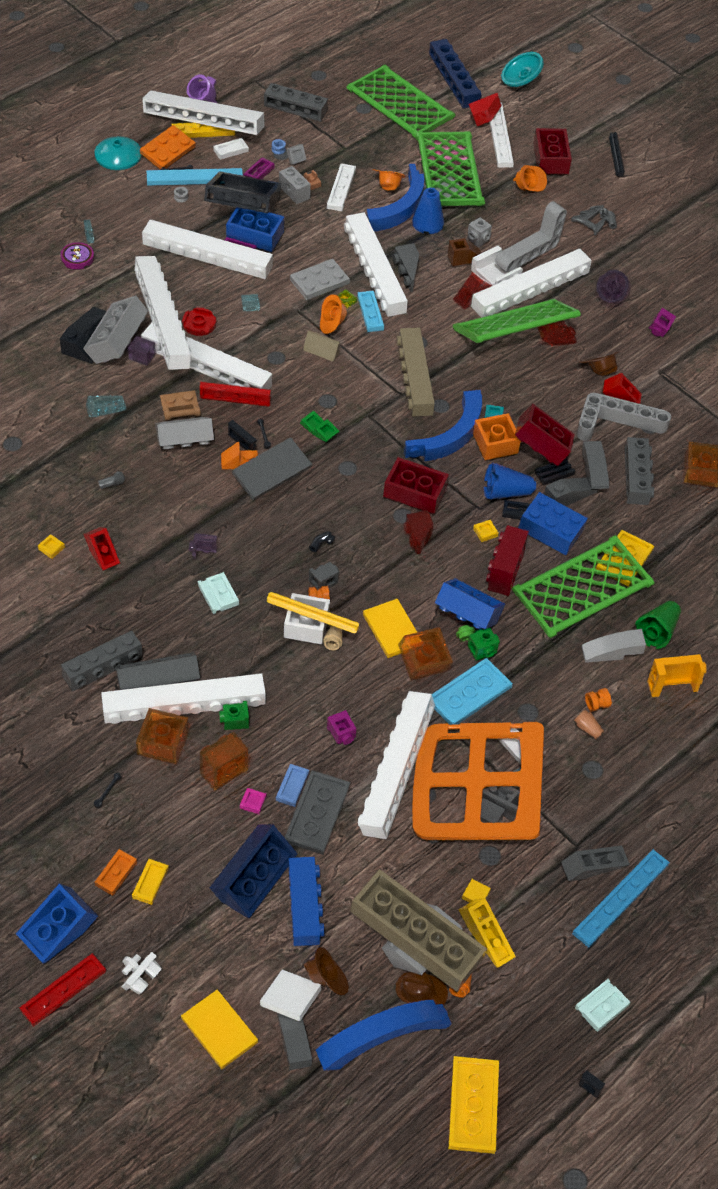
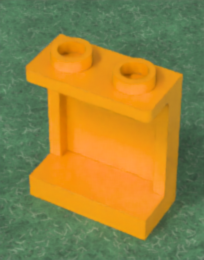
M701 655L654 659L647 680L651 696L659 697L663 686L687 683L691 684L693 692H698L703 682V676L707 671L706 663L702 661Z

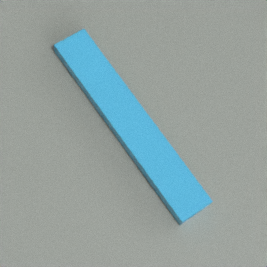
M242 168L147 170V185L207 184L219 171L242 176L243 174Z

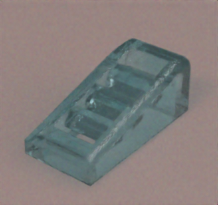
M88 396L86 409L89 417H97L125 411L126 405L123 396Z

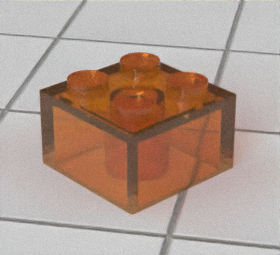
M689 441L684 461L685 483L718 487V445Z
M440 627L404 635L398 644L411 680L445 672L453 663Z
M149 708L136 740L137 755L177 764L189 732L188 717Z
M235 732L222 736L217 742L205 746L199 752L200 774L214 791L248 771V748Z

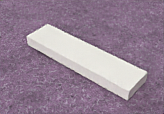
M341 163L327 203V209L343 211L356 172V166Z

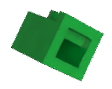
M247 701L223 705V710L219 711L220 723L224 722V730L249 729Z

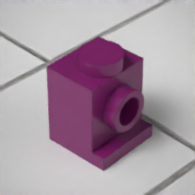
M661 308L649 326L652 334L663 337L670 329L676 316Z
M346 710L327 718V729L331 732L337 744L343 743L347 745L353 742L356 737V727Z

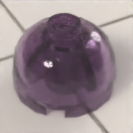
M619 270L607 271V273L599 277L597 282V293L603 301L610 304L623 302L631 291L629 278Z

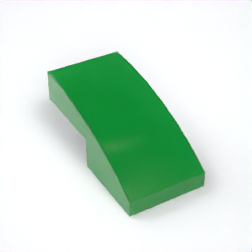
M315 411L309 413L300 422L305 429L325 442L339 433V430L328 419L324 421Z

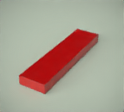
M200 382L201 399L270 406L271 390Z
M92 953L19 1007V1009L34 1027L106 972V968Z

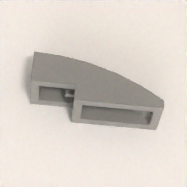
M642 629L606 635L584 643L581 647L586 663L623 660L624 655L643 654L646 643Z

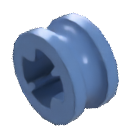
M281 139L274 140L272 142V152L278 155L283 154L286 150L285 141Z

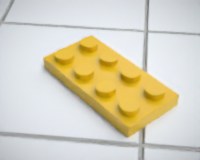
M453 1057L448 1149L495 1154L499 1079L498 1060Z

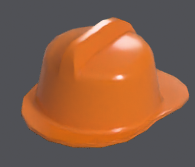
M523 166L513 179L521 190L539 192L544 190L547 185V177L544 170L537 166Z
M372 169L379 173V183L387 191L396 190L400 186L402 178L406 177L398 172Z
M331 294L327 296L322 304L320 329L324 334H330L335 331L338 325L346 318L347 309L337 295Z

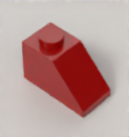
M498 93L469 104L476 126L492 121L502 106Z
M623 373L604 380V395L640 404L642 394Z
M99 527L83 534L91 554L102 570L120 563L107 528Z

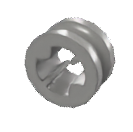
M185 187L175 188V201L186 202L188 200V189Z

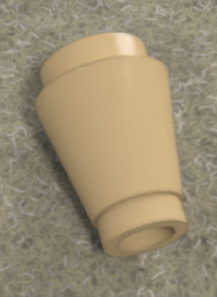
M330 626L323 639L327 649L334 651L342 646V629Z

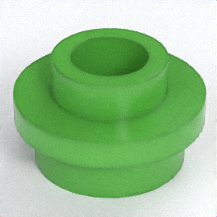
M469 625L461 626L458 629L459 631L456 632V636L460 641L469 640V635L473 634L475 629Z

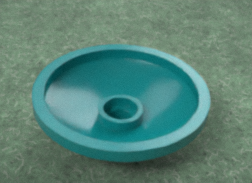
M526 52L514 57L502 70L501 78L504 84L510 87H520L532 82L542 71L544 65L542 56L537 52Z
M124 136L106 138L96 146L94 151L96 161L101 166L111 170L129 169L138 164L142 158L140 145L136 141Z

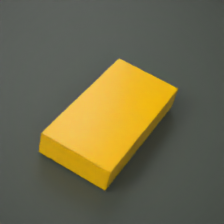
M148 859L133 891L132 898L153 905L169 870V865Z

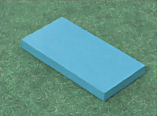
M485 658L433 693L434 709L449 725L459 724L512 688L513 683Z

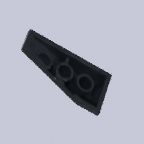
M92 307L71 324L60 337L61 353L93 364L94 361L83 348L107 311Z

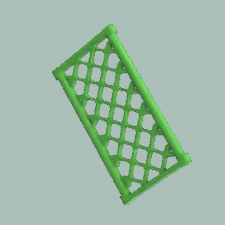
M383 65L347 85V90L354 92L411 133L414 138H416L417 132H430L447 121L452 120L456 115L393 72L387 65ZM376 78H382L385 81H376ZM392 78H393L394 80H396L395 82H387V81H386V79H392ZM365 84H371L374 87H365ZM375 85H384L385 87L377 88ZM386 86H395V88L390 89L386 88ZM397 86H404L406 89H397ZM365 91H373L374 93L367 95V94L364 93V92H365ZM375 92H384V95H378ZM386 92H392L395 95H386ZM397 93H404V94H406V95H405V96H397L396 94H397ZM414 93L416 97H410L407 94ZM376 98L384 99V101H383V102H377V101H375V99H376ZM393 99L395 102H386L385 100ZM396 100H405V103H398ZM408 100L416 101V103H415V104H413V103H407V101H408ZM424 100L427 102V104H418V101ZM385 106H394L395 108L388 110ZM396 107H405V110H399ZM407 107H414L416 110H407ZM417 108H426L427 111H419ZM435 108V109H437L438 111H437V112H431V111H428V109ZM397 113L405 114V116H404V117H398V116H396V114H397ZM407 114H415L416 117H407ZM417 115H426L427 117L419 118ZM428 116H437V119L428 118ZM415 121L416 124L409 125L406 122ZM417 122H426L427 124L419 125Z
M469 131L416 133L426 189L436 187L442 189L439 192L442 206H482L485 204L471 141L472 134ZM435 140H438L442 143L440 145H437L433 142ZM454 140L457 143L453 145L449 141ZM429 145H431V146H433L435 149L429 150V149H426V147L429 146ZM447 145L450 149L445 150L442 146ZM462 145L466 146V148L461 150L458 148V146ZM439 150L443 152V154L438 155L435 152ZM452 150H455L459 153L457 155H454L450 152ZM446 155H448V156L452 157V159H451V160H447V159H445V158H443V157H445ZM461 155H464L468 157V159L462 160L459 157ZM429 156H434V157H436L437 159H436V160H431V159H428L427 157H429ZM438 161H443V162L446 163V164H444L443 166H441V165H439L437 162H438ZM458 161V162H460L461 164H460V165H455V164H453L452 162ZM435 166L439 169L437 171H433L429 168ZM447 166H451V167H453L454 169H453L452 171H450V170L446 169V167H447ZM462 166H467V167H470V169H469V170H464V169H462L461 167H462ZM441 171H444L445 173H447V175L442 176L439 173ZM460 171L463 174L461 176H458L455 174V172ZM450 176H452V177L456 178V180H455V181H450V180L447 179V178H449ZM465 176L471 177L472 180L467 181L463 178ZM438 177L441 180L436 182L434 180H431V178ZM446 182L450 185L445 187L441 183ZM462 182V183H464L465 185L461 187V186L457 185L456 183ZM455 187L458 189V191L453 192L450 190V188ZM471 187V188H474L475 190H473L472 192H469V191H467L465 188ZM445 192H447V193L451 194V196L447 198V197L443 196L442 194H444ZM460 192H463V193L467 194V196H466V197H461V196L458 195V194H459Z
M550 299L486 317L453 324V329L474 342L480 343L489 339L580 317L581 314L578 309L556 299Z
M614 535L608 541L521 585L513 586L512 590L542 627L546 635L552 638L565 628L645 587L648 588L654 585V580L622 544L620 539ZM613 546H616L620 552L613 551ZM604 552L609 555V560H600L597 558V554ZM611 556L622 557V563L611 562ZM626 558L632 566L625 565L624 559ZM585 560L593 562L594 567L591 569L582 566V562ZM597 563L607 565V570H596L595 565ZM609 566L619 567L620 573H610L608 571ZM572 567L578 570V576L567 575L566 570ZM622 569L632 570L633 576L622 575ZM636 571L643 578L642 581L634 576ZM580 572H590L592 576L590 579L581 578L579 576ZM557 575L562 578V584L552 583L551 577ZM593 575H604L605 579L603 582L593 580ZM608 576L617 578L618 583L616 585L606 582V578ZM565 579L576 581L575 587L565 586ZM621 579L631 581V586L628 588L620 586L619 581ZM578 582L588 583L589 589L577 588ZM541 583L547 586V591H536L535 586ZM591 585L602 586V592L591 591ZM550 587L559 588L560 594H549L548 590ZM604 588H614L616 594L610 597L603 592ZM524 591L532 595L530 600L523 594ZM562 591H573V597H563L561 595ZM577 592L587 595L585 601L575 599V594ZM590 595L600 597V602L597 604L589 602L588 597ZM533 596H543L545 598L544 602H533ZM546 599H557L558 603L556 606L547 605ZM561 600L571 603V607L569 609L559 607V602ZM573 604L584 605V611L579 613L573 610ZM534 606L542 608L541 614L537 612ZM544 609L555 610V616L543 615ZM557 612H566L569 614V618L563 621L556 617ZM544 620L552 621L553 627L550 628Z

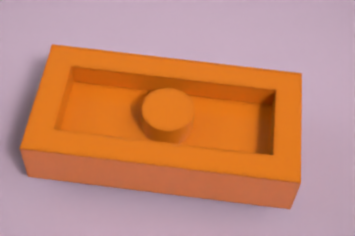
M119 849L95 880V886L113 896L137 864V859Z

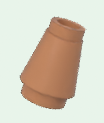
M584 710L574 720L577 723V727L595 739L604 732L591 712L588 713Z

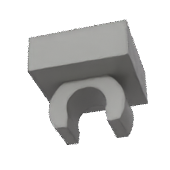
M303 144L287 148L290 164L306 160Z

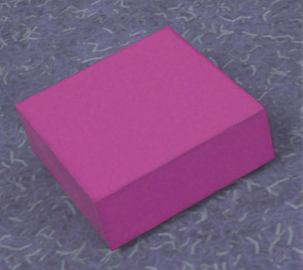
M247 788L240 803V809L260 815L267 794Z

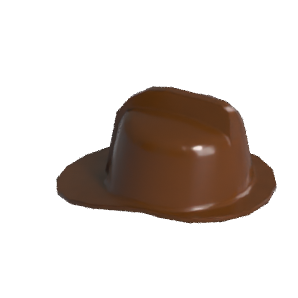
M619 351L605 357L583 360L579 363L588 362L596 374L608 375L618 369L615 354L619 353Z
M324 947L317 948L315 956L304 964L311 981L321 984V986H329L338 995H345L349 989L345 974L333 960L328 950Z
M406 972L396 982L395 990L397 996L406 1003L434 1000L435 1004L444 1005L448 999V990L444 982L426 972L422 975Z

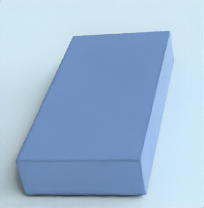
M290 764L277 793L276 801L295 807L308 778L309 770Z

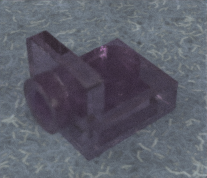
M195 533L193 541L190 540L189 552H192V559L197 558L198 551L217 553V536Z

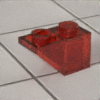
M472 272L453 300L464 309H467L472 304L473 294L493 285L482 276Z
M564 321L538 327L541 339L551 346L575 344L577 342L575 330L573 327L567 326Z
M428 510L407 514L406 522L403 524L405 533L409 534L410 545L415 549L416 554L422 552L432 536L434 524Z

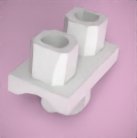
M151 952L140 965H138L141 959L139 955L136 954L133 958L126 956L123 959L125 968L122 970V973L125 975L130 971L133 973L121 987L126 991L130 988L140 995L149 985L140 975L145 972L153 979L162 969L154 960L156 955Z

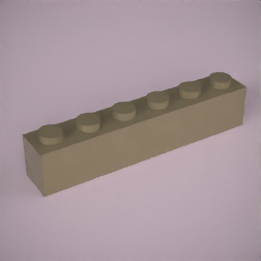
M401 328L399 336H396L397 346H400L398 354L399 359L402 358L401 371H404L403 383L407 384L405 386L406 397L409 396L407 401L408 410L411 409L412 417L433 416L435 403L421 329Z

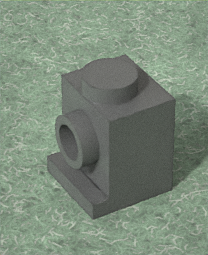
M331 562L320 565L316 570L313 568L309 569V582L317 590L322 586L330 588L338 583L339 570Z

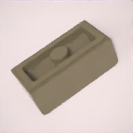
M309 330L303 350L324 359L335 361L339 355L340 342Z

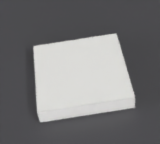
M281 970L260 1000V1005L301 1021L320 993L321 984L313 983L311 980Z

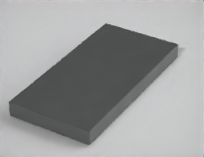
M290 437L232 470V474L254 501L311 468L312 463Z
M312 770L284 837L291 845L324 855L351 782Z

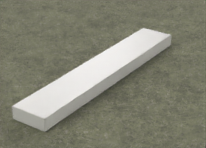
M502 105L492 121L489 122L498 168L513 167L514 165Z

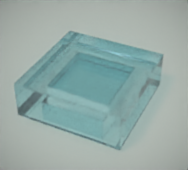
M90 219L84 220L87 243H94Z
M258 294L241 295L243 311L260 310Z

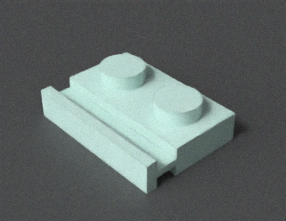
M224 572L206 578L205 581H198V587L213 614L216 611H224L239 605V600Z
M607 979L577 1003L575 1009L579 1010L587 1022L598 1032L630 1005V1001Z

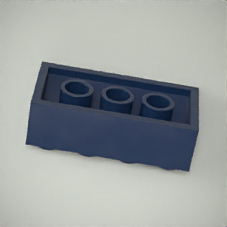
M258 824L209 888L222 903L246 918H250L288 868L289 858H295L297 852L273 824Z

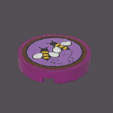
M71 243L62 249L61 261L67 268L84 269V266H90L94 261V251L87 244Z

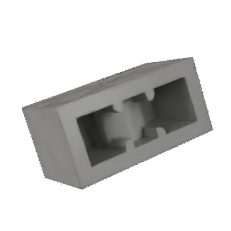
M293 166L279 171L281 189L296 204L310 199L311 184Z

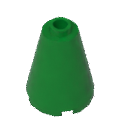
M667 601L638 618L635 623L636 630L642 629L646 646L650 647L652 645L656 647L655 649H660L670 642L681 614L680 606L674 601Z

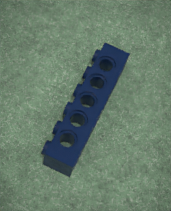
M442 39L430 42L429 55L462 109L468 108L470 103L480 100L482 97L481 90L477 88L475 81L470 77L469 72L465 69L463 62L460 61L458 54L455 53L448 40Z

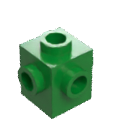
M491 628L481 629L469 635L468 648L476 661L485 657L490 658L497 654L500 640Z

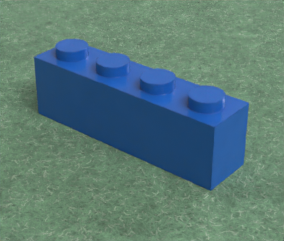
M315 857L289 858L294 946L320 945V937H324V923H319V917H323L322 903L318 904V897H321V884L316 882V878H320L319 865H315Z

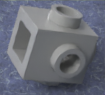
M481 217L472 221L468 226L467 239L479 248L490 241L492 225Z

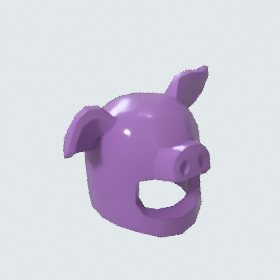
M200 74L194 76L187 85L189 98L217 103L215 100L216 80Z

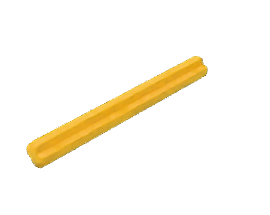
M274 592L268 594L267 602L354 634L359 629L358 622Z

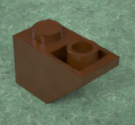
M466 238L449 240L448 258L452 266L470 264L473 257L481 254L480 249Z

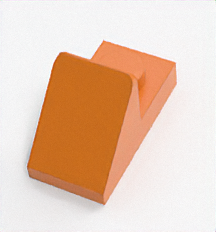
M239 442L235 443L221 453L222 469H235L257 457V450L240 451Z

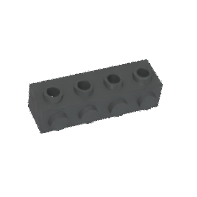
M271 83L264 93V106L321 122L328 111V98Z
M627 437L624 448L627 504L649 505L650 498L654 497V487H651L654 475L650 471L653 466V460H650L652 446H649V439Z
M133 631L127 632L62 663L63 679L73 692L116 671L115 666L130 664L143 658L142 644Z
M194 652L115 666L119 690L176 684L179 682H194L195 679H200L197 656Z

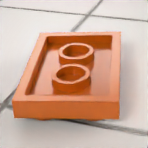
M172 125L140 148V154L161 170L162 167L168 168L195 148L196 142Z

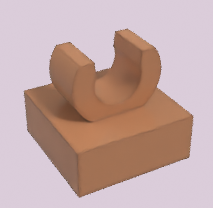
M314 170L310 174L304 173L303 177L311 184L310 190L321 187V181Z

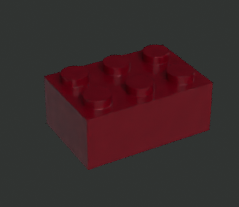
M536 128L533 144L537 167L544 170L545 174H569L572 158L567 129Z
M533 403L519 417L515 432L520 441L527 443L535 452H539L549 462L557 466L570 454L575 436L573 432Z
M398 457L384 483L383 497L435 514L447 490L449 474Z
M509 525L506 526L505 532L501 531L498 540L499 544L494 549V558L490 560L488 566L489 571L486 582L489 584L487 590L506 596L510 595L524 556L529 531Z

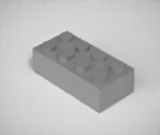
M136 295L112 303L83 348L96 364L120 358L124 354L125 348L131 343V338L138 331L139 325L145 320V315L148 312L147 308Z

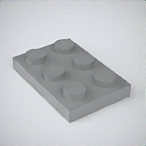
M334 259L290 275V281L306 300L350 283V278Z

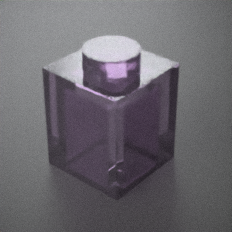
M136 336L127 347L129 359L148 366L156 355L155 342Z

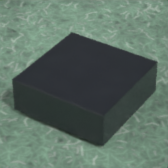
M586 1070L580 1079L579 1086L595 1098H598L603 1091L605 1083Z

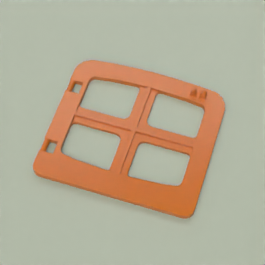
M539 722L460 723L450 725L434 724L429 726L419 749L415 767L412 804L413 830L415 834L425 840L536 839L540 835L544 726ZM512 728H523L522 732H511ZM451 729H460V733L448 732ZM516 738L520 741V771H485L487 739ZM471 739L467 771L432 772L435 752L440 740ZM489 786L520 787L518 809L513 822H481L484 788ZM432 787H465L467 789L465 820L462 823L431 822L430 789Z

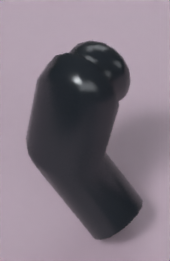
M330 531L315 536L309 546V550L317 552L323 542L333 543L335 536Z

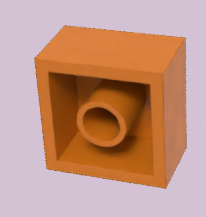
M509 413L475 420L473 435L484 460L519 453L521 441L515 435L516 428Z

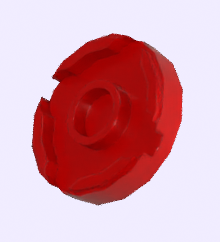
M193 308L192 311L189 312L188 310L183 315L182 326L191 335H208L216 328V317L208 309Z

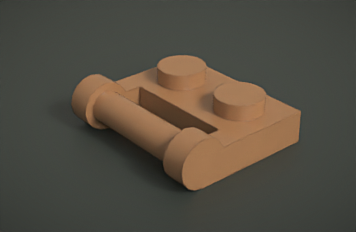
M195 390L160 395L165 421L185 416H201Z

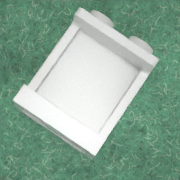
M499 246L472 258L471 271L488 287L523 272L521 267L507 272L495 264L497 255L502 251V248Z

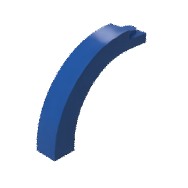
M409 164L408 180L410 188L401 199L384 207L367 209L366 216L374 232L395 227L405 222L415 213L424 189V174H419L415 164Z
M481 390L463 391V415L450 430L431 438L405 441V458L423 456L424 461H431L448 456L462 448L473 437L475 420L480 419L482 408Z
M434 1000L417 1001L377 1013L346 1028L318 1047L316 1053L324 1070H339L360 1054L390 1039L421 1030L446 1029L452 1023L443 1004H435Z

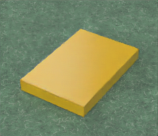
M621 530L617 536L637 562L643 566L654 550V545L624 530ZM613 546V551L620 552L616 546ZM604 554L601 560H609V555ZM611 556V562L622 563V557ZM625 558L624 564L632 566L629 563V561ZM598 563L596 570L606 571L607 565ZM609 566L608 571L619 574L620 568ZM622 569L621 574L631 577L633 576V571ZM621 579L619 581L628 587L631 584L629 580Z
M398 598L363 611L365 620L387 658L423 646L421 637Z
M218 990L181 1015L183 1022L221 1070L258 1043L256 1036Z

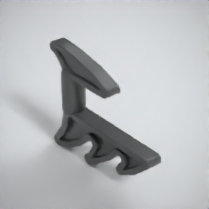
M592 206L590 210L580 211V215L572 217L571 221L584 224L594 231V235H597L604 226L605 218L597 224L590 220L597 216L604 206Z

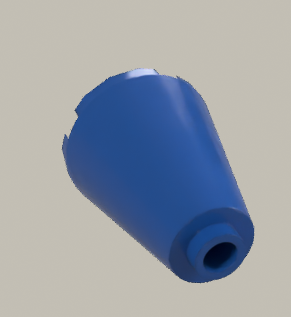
M427 188L423 191L412 218L413 227L421 233L426 231L429 234H434L443 229L444 216L440 194L435 188Z
M497 463L488 465L484 481H487V487H484V495L487 499L527 496L535 492L536 481H534L533 477Z

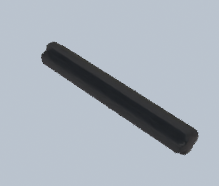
M611 132L609 141L616 176L623 177L625 169L618 134Z

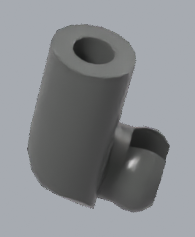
M602 208L600 210V217L602 219L605 218V221L609 223L610 229H615L617 227L615 214L606 208Z
M118 471L113 476L99 480L98 483L100 488L104 489L123 484L125 477L122 472Z

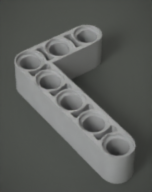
M554 201L550 202L545 209L540 231L501 251L495 259V264L510 272L553 249L560 240L567 210Z
M590 393L586 398L580 417L577 437L582 441L590 440L598 418L662 434L668 430L671 414L662 409L599 393Z

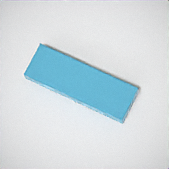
M374 291L357 292L367 332L384 330L383 320Z

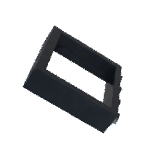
M219 171L206 184L204 201L268 213L280 199L281 183ZM222 181H224V182H225V186L220 185V183H221ZM262 203L266 204V208H261Z

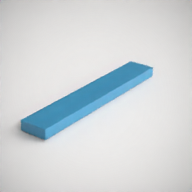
M653 849L573 930L572 934L589 948L668 867L670 862Z

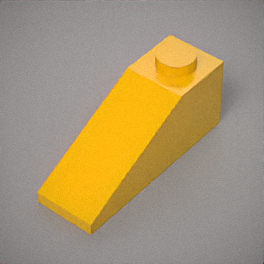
M486 898L475 899L458 909L472 935L480 944L487 948L486 954L496 968L516 957Z

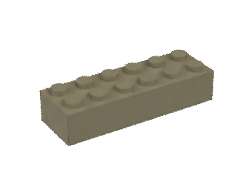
M380 869L352 901L351 913L457 992L483 960L487 951L486 947Z

